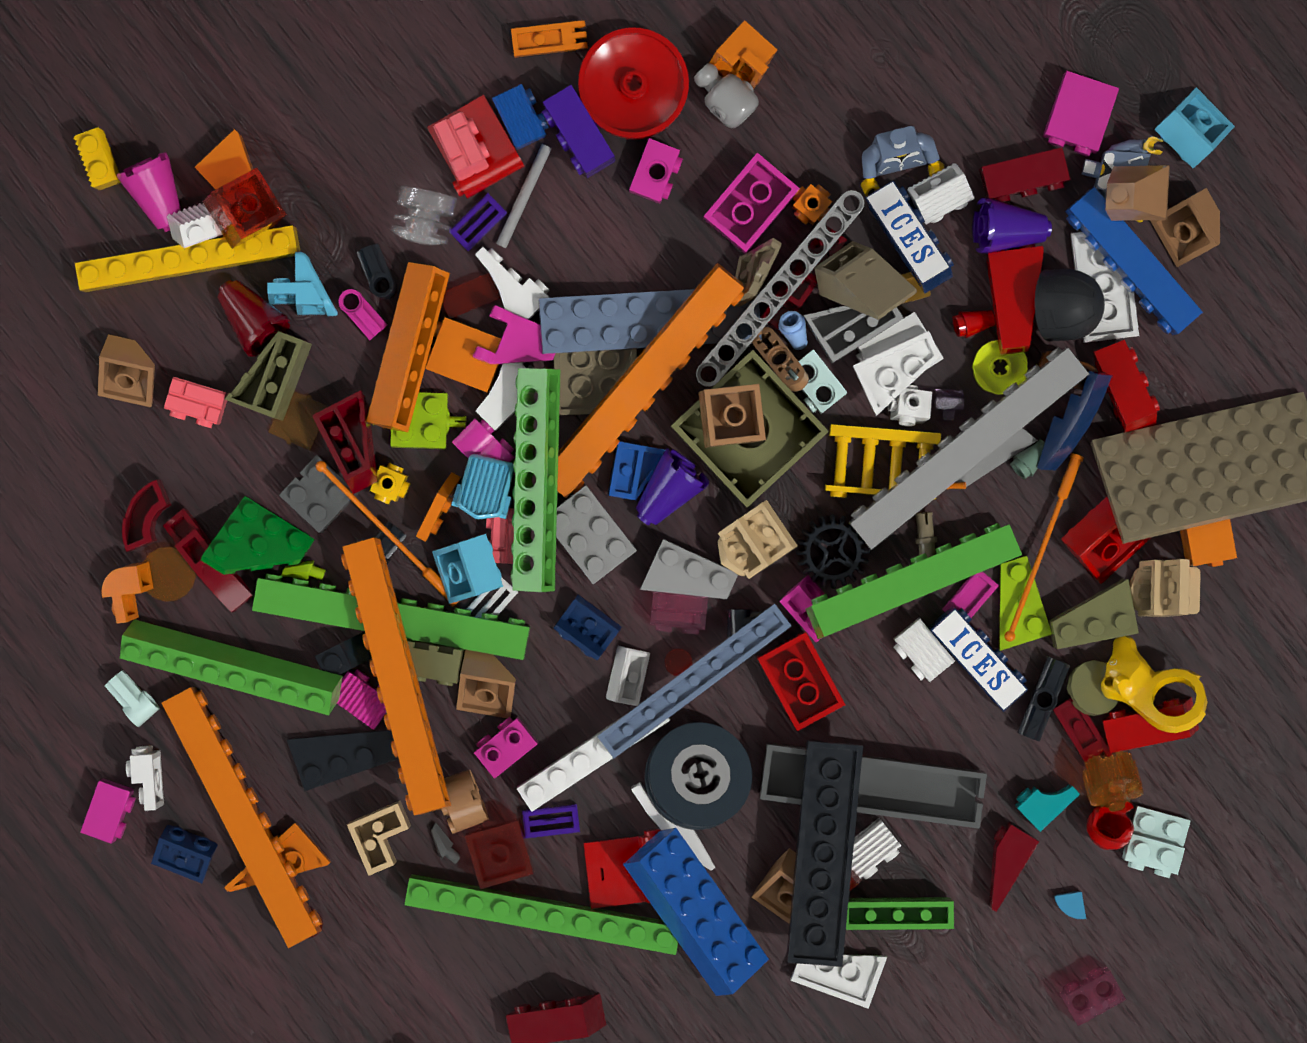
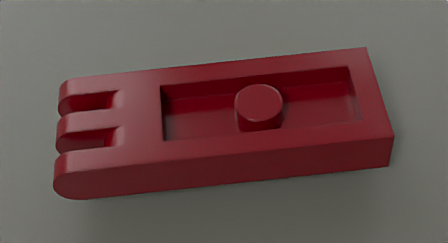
M1070 697L1055 706L1053 712L1085 765L1092 772L1096 769L1090 761L1091 759L1095 758L1101 767L1105 764L1100 756L1102 752H1104L1109 761L1114 759V756L1110 753L1108 746L1089 715L1083 714L1076 709Z

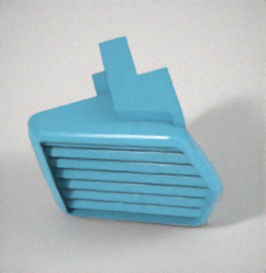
M295 252L296 282H290V279L277 278L273 280V283H267L270 304H296L297 315H338L310 262V258L303 252Z
M478 454L470 455L462 484H457L452 506L459 507L475 519L495 517L507 519L513 497L508 496L514 474L513 464Z

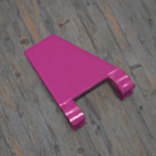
M496 305L493 306L489 317L507 323L506 329L496 353L478 346L473 358L488 364L553 360L556 353L542 354L541 325Z

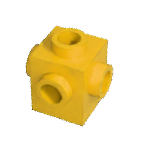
M388 463L387 467L380 465L379 470L376 469L378 482L372 484L370 489L371 492L376 493L374 498L386 504H389L391 500L398 501L399 497L404 498L410 483L406 482L408 476L402 474L404 469L392 463ZM386 478H390L393 482L392 487L389 489L383 486V480Z

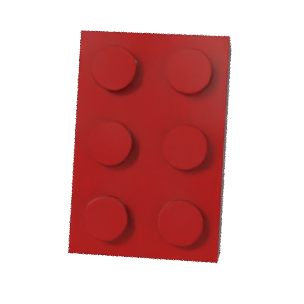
M806 631L757 656L797 731L845 706L840 693Z

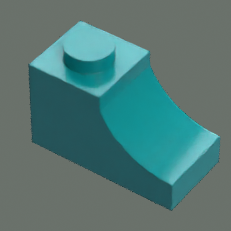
M1070 784L1055 792H1041L1035 787L1031 790L1026 788L1016 798L1018 803L1015 807L1041 832L1080 793Z

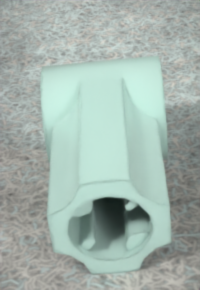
M124 670L115 675L105 685L109 692L123 706L125 715L137 727H140L160 709L155 700L146 691H142Z

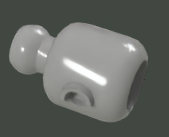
M707 63L694 76L695 83L708 91L705 97V105L728 128L738 127L759 105L758 97L753 92V87L749 82L742 81L733 74H728L722 78L718 74L716 66L711 63Z

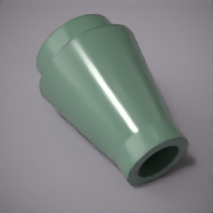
M1039 440L1034 445L1013 456L1010 466L1022 479H1026L1028 476L1032 477L1038 469L1037 466L1045 445L1044 441Z

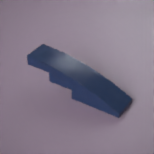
M1089 371L1082 394L1071 393L1064 417H1053L1037 466L1038 469L1056 470L1074 450L1098 411L1112 375L1104 372Z

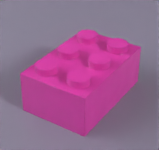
M757 153L704 215L703 219L746 254L800 188Z

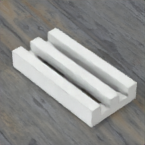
M501 578L503 587L493 595L476 616L481 617L482 613H486L507 589L510 594L492 613L499 615L516 596L518 591H512V586ZM489 592L480 594L467 610L472 612Z

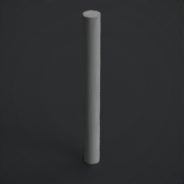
M544 144L541 145L498 238L497 245L504 248L507 247L552 148Z

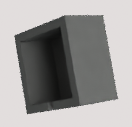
M316 455L300 472L303 478L295 477L279 496L316 531L323 533L352 501L323 472L316 470V463L324 461L327 465L326 468L351 492L343 476L320 455Z

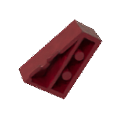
M361 390L312 415L352 494L378 482L371 423L366 422L369 404Z
M600 993L582 997L574 996L557 1002L556 1000H548L532 1007L529 1003L515 1006L514 1011L506 1015L511 1043H551L586 1038L607 1025Z

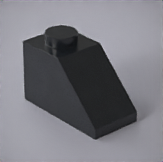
M365 631L316 655L315 658L321 670L340 675L372 659L370 650L365 648L362 636L365 634Z

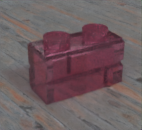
M653 591L650 625H655V630L671 632L672 627L683 628L682 633L699 634V629L705 630L708 597Z

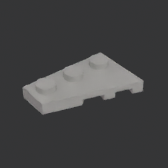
M1023 428L1020 429L956 482H966V487L1038 440Z

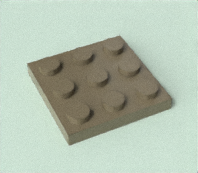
M621 349L556 353L554 356V369H560L559 415L590 414L637 359V350Z

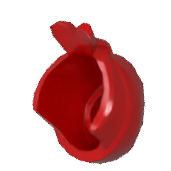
M1116 794L1112 807L1097 806L1087 819V832L1095 845L1104 850L1120 849L1129 843L1135 828L1131 820L1126 816V813L1134 808L1132 803L1124 802L1123 798Z

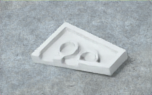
M929 331L853 365L875 416L940 357Z
M844 954L842 967L796 963L791 981L869 1009L887 956Z

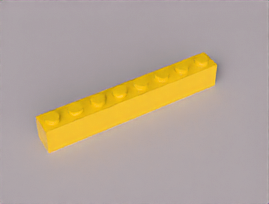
M292 225L206 240L187 248L176 245L75 263L79 290L90 292L295 256V252H300L297 229Z

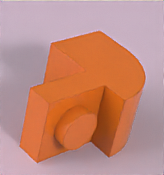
M149 562L133 563L115 569L105 578L102 585V598L112 597V612L116 618V624L126 623L139 618L135 594L154 589Z

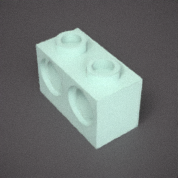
M814 350L798 361L802 366L809 365L814 370L813 378L802 389L803 393L807 396L803 401L813 413L818 410L822 414L847 394V391ZM792 369L787 371L794 381L799 378ZM824 386L830 390L831 398L829 401L820 402L816 398V390L819 387Z

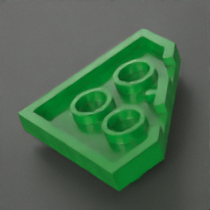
M244 496L202 555L201 561L223 575L233 574L238 570L250 569L251 571L272 568L273 565L288 563V566L295 565L301 562L315 539Z

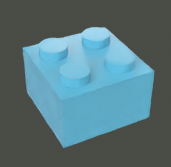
M486 534L432 552L449 604L503 587L501 572L496 566L492 554L493 548Z

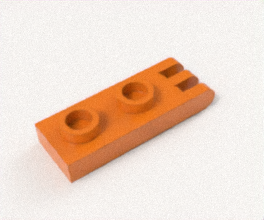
M585 21L511 29L514 57L588 49L587 42L576 43V39L587 38L585 31L575 32V28L586 27Z

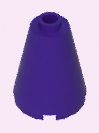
M981 198L977 205H981L980 212L974 211L972 237L973 243H979L980 248H976L978 253H990L1043 243L1047 237H1050L1052 232L1051 221H1048L1046 215L993 199Z
M669 448L666 449L636 506L638 511L637 517L647 525L651 523L657 525L703 491L709 485V480L703 472L698 476L694 469L696 465L685 456L673 449L671 452Z

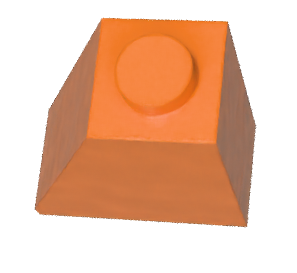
M234 129L195 168L240 216L244 218L248 214L251 217L261 208L260 202L263 200V196L243 138Z

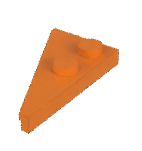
M294 823L279 837L284 847L282 854L286 862L291 861L297 873L323 867L331 863L330 859L298 823ZM246 867L224 888L227 892H232L254 886L255 883Z

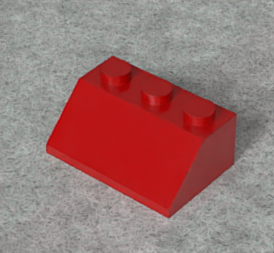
M1107 496L1077 525L1071 528L1061 540L1092 576L1102 584L1152 537L1123 544Z

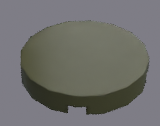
M1096 660L1084 662L1074 668L1068 678V695H1071L1075 708L1083 714L1096 716L1108 713L1118 702L1117 700L1104 697L1101 691V682L1105 677L1107 666L1104 662Z

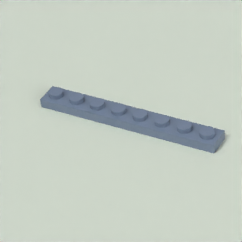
M775 604L599 734L597 736L612 758H616L790 628V623Z

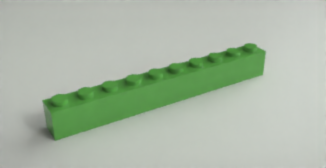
M266 573L265 578L260 577L257 580L252 611L365 631L363 623H359L356 616L355 608L358 607L356 596L353 597L349 588H347L345 593L335 591L336 586L320 583L319 588L308 586L309 581L293 578L292 583L281 581L282 576L269 573ZM401 598V601L397 602L407 639L515 659H525L530 626L525 625V620L509 617V621L504 622L498 620V615L482 613L481 617L471 616V610L455 608L454 612L444 611V605L428 603L427 607L416 606L417 600Z
M414 874L409 878L405 905L667 954L676 955L678 941L663 920L599 908L591 909V907Z

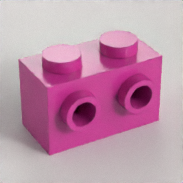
M508 717L497 726L500 731L491 738L487 734L476 743L478 749L474 754L494 779L538 744L536 738L519 717L514 720Z

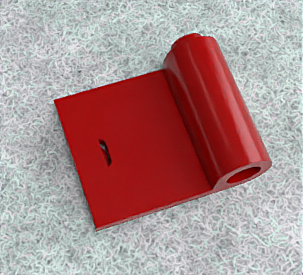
M484 95L427 127L456 178L452 184L460 197L465 194L468 199L524 167L522 160ZM460 112L464 113L467 120L473 118L479 131L478 134H475L478 143L484 142L490 154L486 158L489 165L487 169L474 173L462 181H459L433 127L435 124L445 119L448 120L449 117Z
M660 829L645 830L642 836L583 843L591 909L640 902L650 903L623 864L655 836Z

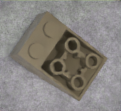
M854 241L814 268L821 296L877 320L886 316L887 313L917 293V289L877 252Z

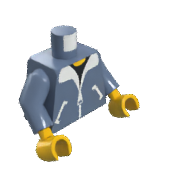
M914 126L876 135L872 145L862 153L863 177L866 179L861 183V188L865 196L867 197L868 192L872 189L874 191L880 189L877 181L874 179L877 176L926 165L927 163H929L928 172L930 177L938 171L945 169L944 164L938 161L940 157L933 138L921 132L917 133Z
M1150 137L1147 140H1127L1112 145L1108 151L1103 152L1100 162L1085 159L1081 175L1096 178L1094 187L1106 200L1107 182L1113 166H1148L1151 154H1147V152L1155 155L1162 154V151L1154 150L1153 146L1156 142H1163V140L1157 137Z

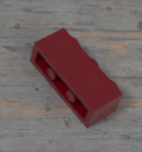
M1063 147L983 166L979 169L986 198L1003 203L1011 201L1010 196L1021 193V198L1038 194L1037 189L1047 187L1048 191L1064 188V183L1070 180Z

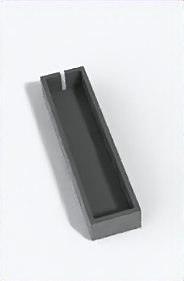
M766 742L759 794L760 799L801 805L806 747ZM862 755L857 812L980 829L983 804L975 800V796L984 799L987 773L980 770Z

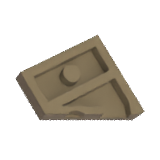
M772 238L739 257L735 277L744 285L742 290L744 296L736 306L740 307L757 297L779 252L781 242Z

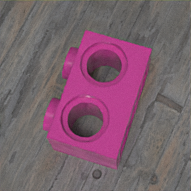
M807 575L791 588L779 602L815 642H818L820 639L816 636L806 608L813 605L812 599L820 597L825 593Z

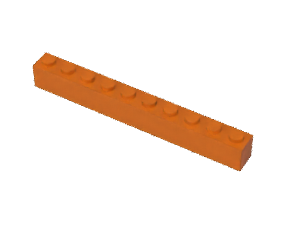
M719 263L712 268L558 451L557 491L565 498L570 493L575 494L581 489L585 483L582 479L588 472L593 474L602 463L600 458L606 451L611 453L620 442L617 439L623 431L629 432L637 422L635 418L641 410L644 412L648 410L655 401L653 395L659 388L663 391L673 379L670 375L675 369L679 368L681 370L691 358L688 354L694 347L699 349L708 338L706 334L712 326L718 327L726 317L725 310L730 305L735 306L744 296L742 292L744 289L743 283Z
M370 538L343 546L344 554H341V559L345 570H349L351 580L348 581L351 595L353 597L356 596L357 599L356 616L359 623H363L365 634L362 637L365 648L371 652V672L374 677L377 676L380 687L377 688V695L380 703H384L387 714H384V721L387 729L392 731L394 741H391L393 754L395 757H399L401 768H398V774L401 783L406 784L408 795L405 796L409 811H413L414 815H421L450 807V798L381 540Z
M190 687L162 702L287 947L290 948L321 932L320 925H322V920L315 909L312 911L308 905L309 895L303 885H298L294 877L297 875V872L291 861L286 862L282 854L284 847L277 836L273 837L269 829L272 826L270 819L265 812H260L256 804L259 802L257 794L252 787H247L244 778H246L244 769L240 763L235 764L231 756L234 753L233 748L226 738L223 739L218 731L221 729V725L214 714L210 715L207 710L208 700L203 691H198L196 687Z

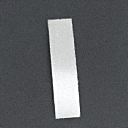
M641 782L631 787L632 792L642 807L661 830L677 828L702 865L710 871L715 868L713 861L694 830L676 826L660 815L651 803Z

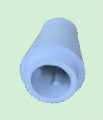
M796 311L784 313L780 318L779 330L794 349L801 350L805 348L808 344L805 318Z

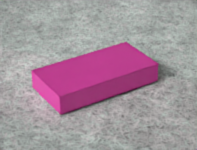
M983 571L970 576L942 610L946 612L952 606L956 610L962 608L972 618L999 585Z

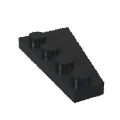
M391 730L287 739L304 791L399 759V757L394 756L391 741H394Z

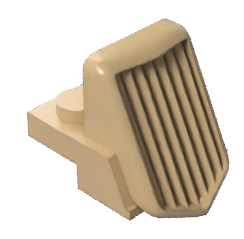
M767 500L718 533L720 536L718 549L721 564L739 576H747L748 579L797 547V544Z
M1190 560L1139 561V568L1135 570L1129 582L1133 606L1138 611V616L1170 617L1197 614L1200 610V570L1196 567H1189Z

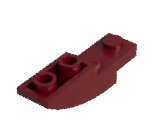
M183 508L163 525L176 543L175 547L212 593L231 612L236 611L254 596L237 572L223 575L201 561V557L211 544V541L187 509Z

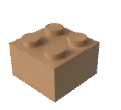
M759 384L708 389L698 392L705 448L766 440Z

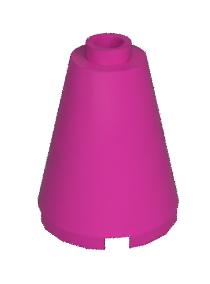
M163 152L158 154L159 157L153 160L150 157L124 169V172L117 173V177L157 229L163 228L167 232L170 231L167 219L168 214L178 213L181 209L170 159L167 153Z

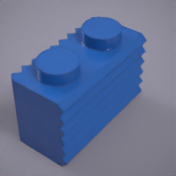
M520 84L492 98L516 150L546 137L544 130L549 127L543 114L537 115L532 106L537 102L530 88L525 90L523 85Z

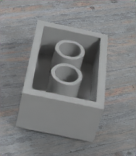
M587 485L557 507L556 537L592 584H595L637 551Z

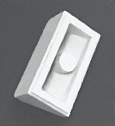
M623 646L617 647L606 699L623 704L639 705L650 657L649 652Z

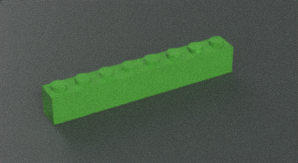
M999 523L984 529L986 534L980 537H976L975 533L959 539L961 544L953 548L950 543L936 548L937 554L927 558L926 553L910 559L912 565L905 568L902 567L901 563L886 569L888 575L878 578L877 574H873L861 579L863 585L854 589L852 584L837 589L838 595L828 599L827 594L812 599L813 605L806 608V612L817 638L820 639L1021 556V550L1010 524L1002 528Z
M133 620L122 635L120 659L325 715H330L340 698L341 675L138 620Z

